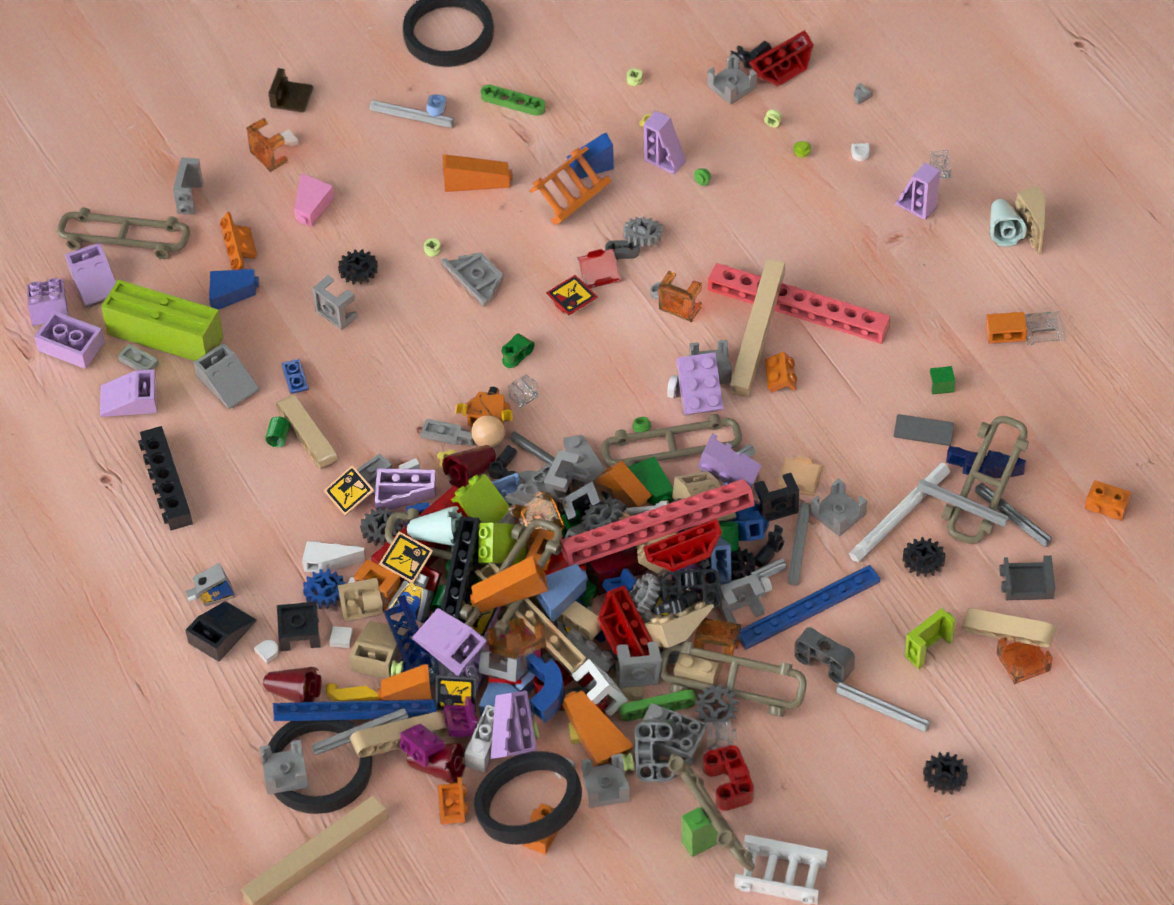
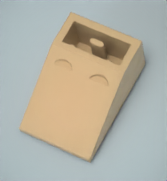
M1037 185L1018 191L1017 200H1015V211L1026 224L1027 232L1025 235L1030 239L1032 248H1035L1038 254H1041L1046 198Z
M708 471L676 476L672 498L675 500L678 498L685 499L720 487L721 485L718 479ZM734 512L717 519L718 521H727L728 519L736 518V514Z
M705 601L698 602L680 613L668 614L663 617L662 615L650 618V622L645 623V626L653 642L657 641L658 647L669 648L686 641L714 605L705 604Z
M369 621L357 638L349 657L351 671L382 678L391 677L392 661H397L408 630Z

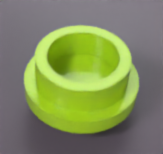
M799 141L794 144L793 151L797 157L804 158L811 152V145L806 141Z

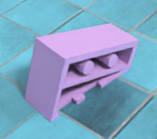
M655 110L644 123V160L675 175L686 160L671 117Z
M712 433L697 467L703 472L708 471L717 476L723 482L732 483L744 479L752 487L762 465L744 453L739 455L731 449L732 445L729 443L724 445L716 439L717 435Z
M377 468L376 511H378V507H381L382 511L386 507L390 510L434 498L436 495L435 470Z

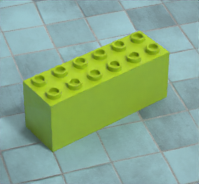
M117 280L101 306L108 335L192 361H196L218 347L224 338L218 309L122 280Z

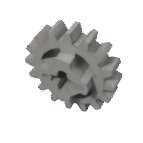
M643 216L642 218L636 217L635 220L630 218L629 222H625L623 234L624 238L628 239V243L634 242V246L641 244V247L645 245L651 247V244L657 245V241L661 242L663 229L662 225H658V221L653 222L652 218L646 219Z
M650 573L643 575L642 579H638L629 593L640 616L642 614L645 615L647 609L651 610L653 604L656 603L655 600L659 597V590L661 589L659 587L661 584L659 578Z

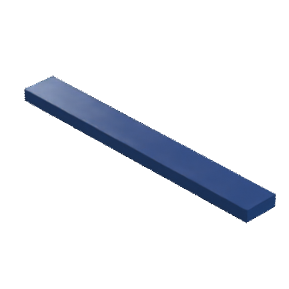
M868 565L736 631L735 636L744 649L747 650L880 583L881 578L871 565Z
M434 699L273 703L274 721L378 719L401 709L406 710L408 718L437 712Z

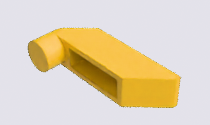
M335 683L326 685V695L334 702L379 701L378 693L366 685L338 689V685Z

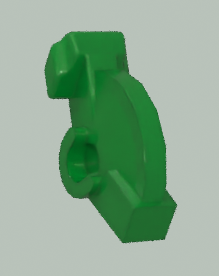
M588 579L586 581V590L583 592L586 595L580 598L583 601L582 606L592 607L593 598L597 596L595 584L591 583Z

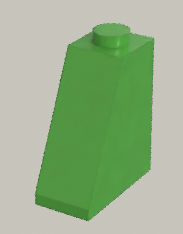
M701 807L681 816L682 843L692 857L718 844L716 840L718 832Z

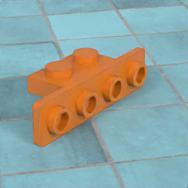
M226 212L220 220V228L222 229L226 252L229 256L230 267L232 270H242L244 267L243 257L255 259L257 256L251 228L234 225L231 212Z

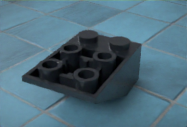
M224 601L199 615L185 631L190 645L220 662L257 620Z

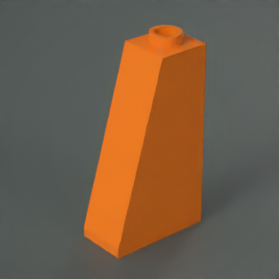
M447 154L442 155L445 192L510 188L509 180H513L512 169H508V162Z
M534 556L529 557L473 585V594L470 595L472 604L483 612L548 592L546 574Z
M573 691L565 696L562 706L589 759H591L593 767L611 762L612 755L621 753L626 755L632 751V743L583 691L578 693Z

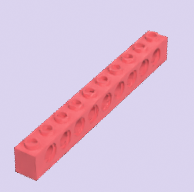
M716 263L708 278V290L754 304L761 276ZM784 283L781 285L774 310L882 344L890 325V316L884 313L875 312Z
M744 479L562 539L560 544L562 545L563 557L569 566L574 564L580 565L755 506L752 489Z

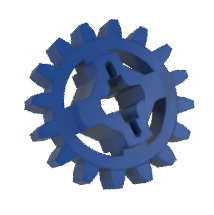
M320 569L318 574L314 571L312 572L313 577H306L307 582H303V594L307 602L316 601L319 609L323 605H326L327 609H329L330 604L337 606L336 601H340L338 585L345 584L342 575L338 576L337 571L330 573V569H327L326 572Z

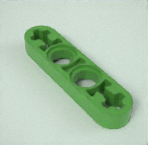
M485 85L481 88V98L485 102L534 116H540L545 113V102L540 98L494 85ZM508 96L509 99L502 100L501 97ZM520 100L525 101L524 104H517Z
M683 690L625 703L618 710L621 720L632 721L644 718L651 703L671 711H677L696 705L695 701H697L693 690Z

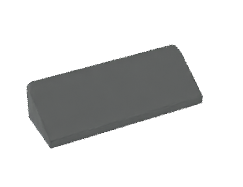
M898 414L894 437L951 446L954 423Z

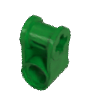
M520 333L515 334L502 347L501 351L504 355L502 358L503 365L507 368L516 367L524 358L532 353L535 343Z

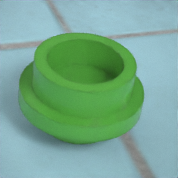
M699 168L694 172V178L699 185L705 186L711 180V174L707 169Z
M638 417L634 420L632 427L636 432H645L651 429L652 425L647 417Z

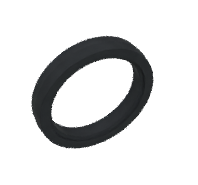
M418 0L408 9L403 20V37L409 52L420 61L439 67L460 66L476 60L490 47L494 35L492 14L487 5L481 0ZM443 7L466 9L474 13L483 24L480 36L472 44L453 51L431 49L419 42L413 31L416 23L423 15Z
M349 720L290 721L274 734L268 745L271 748L272 754L279 753L292 740L303 734L313 731H330L340 734L357 726ZM372 755L360 757L359 767L355 776L346 786L334 793L324 796H307L290 790L273 794L287 807L303 813L323 814L339 810L356 800L365 790L372 773Z
M536 751L514 756L491 770L478 786L474 797V809L478 822L488 836L501 843L520 845L545 839L563 828L577 812L582 800L580 778L573 765L566 758L556 753ZM536 770H547L556 772L566 779L567 788L562 801L552 812L537 821L514 826L499 823L490 816V805L497 791L505 783L521 774Z

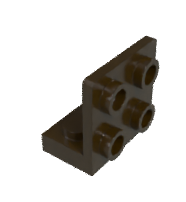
M278 68L268 93L270 108L304 113L313 91V85L290 82L285 74V69Z

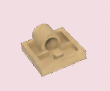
M377 578L338 585L344 622L383 614Z

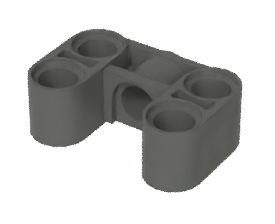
M807 627L795 641V658L804 665H808L813 658L823 662L828 666V676L837 684L843 683L854 670V653L849 648L824 636L814 628Z
M648 719L635 727L636 775L639 780L644 782H668L677 776L673 772L671 776H667L664 773V767H668L669 760H659V741L669 740L677 733L678 728L674 721L668 719ZM643 725L649 727V735L644 734L642 730ZM663 725H666V726L669 727V729H670V734H669V735H666V734L663 733V731H662ZM645 766L651 769V776L644 773Z

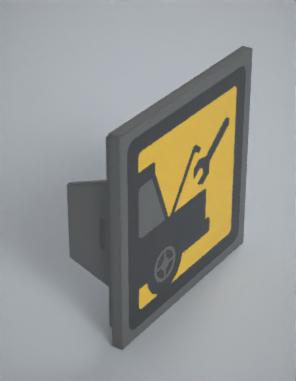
M436 675V710H444V705H464L466 697H470L472 704H475L476 712V677Z

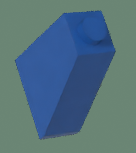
M607 132L580 148L582 149L587 146L588 150L582 155L596 174L614 169L613 144ZM577 159L569 164L580 179L589 177Z
M254 269L210 271V307L219 310L256 295V287H259V276H255Z

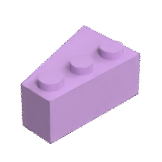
M924 163L912 176L895 204L926 220L937 207L940 170Z
M527 690L496 695L491 759L537 751Z

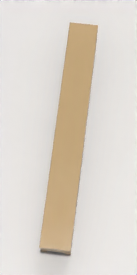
M766 259L730 383L732 387L731 394L745 396L746 398L750 397L785 275V262Z
M488 563L480 571L477 569L475 573L481 582L497 574L499 568L494 563ZM528 598L523 599L513 616L572 676L587 661L586 657ZM511 603L503 606L508 609Z
M371 796L241 888L245 895L243 896L244 901L248 905H268L388 819L387 808L383 807L374 796Z

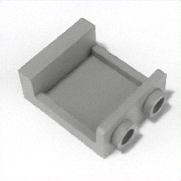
M181 157L173 187L177 214H195L191 187L202 188L203 186L200 161L197 158Z

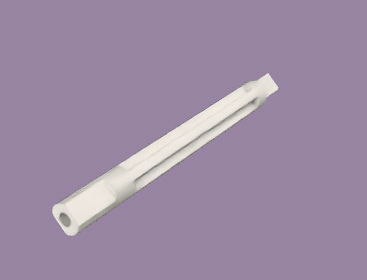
M940 463L924 480L938 485L950 473V470L945 463ZM916 487L849 553L852 561L859 562L928 494L919 491Z

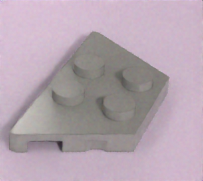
M481 252L458 256L459 259L448 261L447 258L442 259V265L483 307L488 304L503 280V274Z

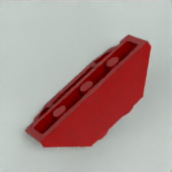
M803 30L749 63L757 73L758 78L780 86L807 70L814 44L807 32Z
M716 518L644 546L643 550L648 562L673 572L709 558L722 534V530Z
M625 585L608 591L597 620L614 654L617 655V645L626 644L628 645L630 657L650 656L648 642H653Z

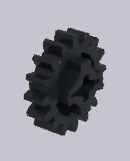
M354 249V253L348 251L347 256L342 255V260L338 261V271L341 278H345L347 283L351 280L352 285L356 282L362 285L364 280L368 283L369 278L374 279V274L378 273V262L375 255L371 256L370 251L364 253V249L360 252Z
M921 537V541L913 539V544L908 542L907 548L903 549L902 561L905 562L904 567H910L909 572L915 571L916 576H919L920 573H923L924 577H927V573L934 576L935 570L940 572L941 566L945 564L946 553L943 552V546L938 547V541L932 543V538H929L928 541H925L924 537Z
M739 547L738 550L731 552V581L752 575L751 572H755V558H753L752 552L748 553V549L742 551L741 547Z
M938 752L937 758L932 755L930 761L926 760L925 767L923 768L924 781L928 782L927 787H934L935 793L941 790L942 795L946 791H949L952 795L954 789L959 792L961 786L965 787L966 780L968 779V767L963 765L964 760H957V754L950 757L949 752L946 753V756Z

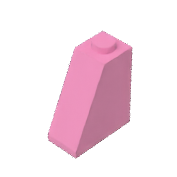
M302 173L294 208L296 221L312 227L334 199L333 186Z

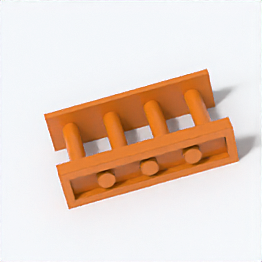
M587 146L582 149L578 147L570 153L571 157L544 179L540 177L532 183L534 186L529 190L532 193L539 189L555 211V216L550 219L554 225L565 220L612 182L608 175L604 178L598 177L582 154L588 150ZM577 159L592 180L591 183L593 185L590 188L588 186L585 187L569 165ZM563 169L579 189L580 196L578 198L571 195L557 176ZM550 179L567 200L568 206L565 208L559 206L544 185Z

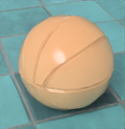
M482 416L472 426V438L478 446L488 445L495 448L505 437L504 424L495 416Z

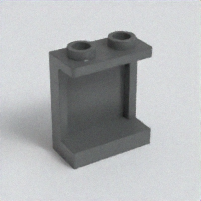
M1052 555L1043 556V562L1009 563L1008 557H1004L999 571L1000 576L1004 577V581H1001V591L1005 593L1006 600L1054 599L1055 580Z

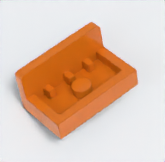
M783 351L764 359L767 386L771 393L786 386H789L793 391L797 389V376L794 371L796 364L792 357H789Z
M457 777L458 783L438 785L441 825L464 823L465 814H469L468 802H464L463 798L467 796V786L462 784V777Z

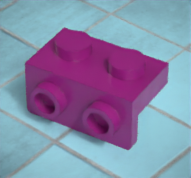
M466 697L464 705H444L443 712L449 737H472L479 721L478 716H475V704H472L471 698Z
M421 723L400 732V747L402 751L423 767L429 765L428 756L445 748L444 741Z

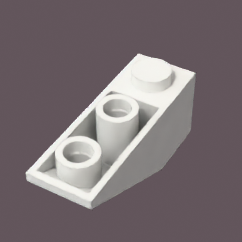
M307 541L302 559L304 572L314 571L319 573L320 569L323 572L330 569L331 572L365 562L366 555L365 548L359 546Z
M486 705L465 752L466 767L482 772L486 771L491 760L495 711L493 706Z

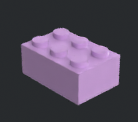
M57 311L52 312L34 336L38 351L84 369L88 367L105 343L101 328Z
M715 352L678 357L676 359L684 416L723 410Z

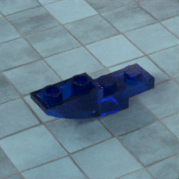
M949 445L946 463L963 467L962 474L969 475L978 452H971ZM989 450L978 472L993 478H1001L1010 456ZM1018 457L1010 477L1024 475L1026 460Z

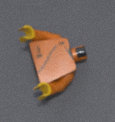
M489 387L488 393L478 392L476 397L466 404L457 403L455 414L461 413L462 416L467 414L468 426H473L478 418L487 415L497 417L503 424L505 420L513 422L514 413L509 403L505 402L504 395L499 394L500 390L497 387Z

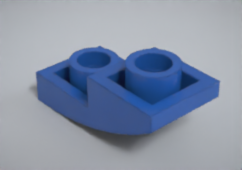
M300 359L281 363L290 394L309 390Z

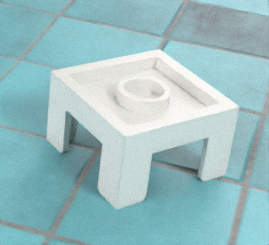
M588 659L572 674V677L578 682L585 674L590 672L594 680L587 685V688L590 690L587 696L594 704H598L607 694L613 697L615 700L605 709V712L612 716L628 699L611 677L593 661Z

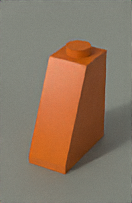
M622 460L605 469L594 480L598 484L611 488L615 498L626 504L627 508L646 506L648 504L647 500L652 496Z
M428 664L381 680V688H378L379 701L432 699Z

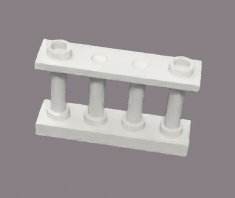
M745 834L744 848L752 853L753 863L755 864L757 855L766 856L769 859L764 879L751 877L753 871L744 869L743 875H735V888L744 892L753 891L798 900L805 904H818L819 890H815L814 885L818 868H826L827 850ZM778 859L789 861L785 883L772 881ZM799 863L810 865L805 887L793 885Z

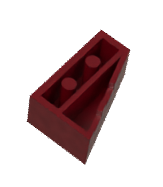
M636 546L586 562L587 577L591 583L595 584L598 596L607 593L602 586L604 580L620 577L623 569H628L634 577L644 574L649 569L638 562Z

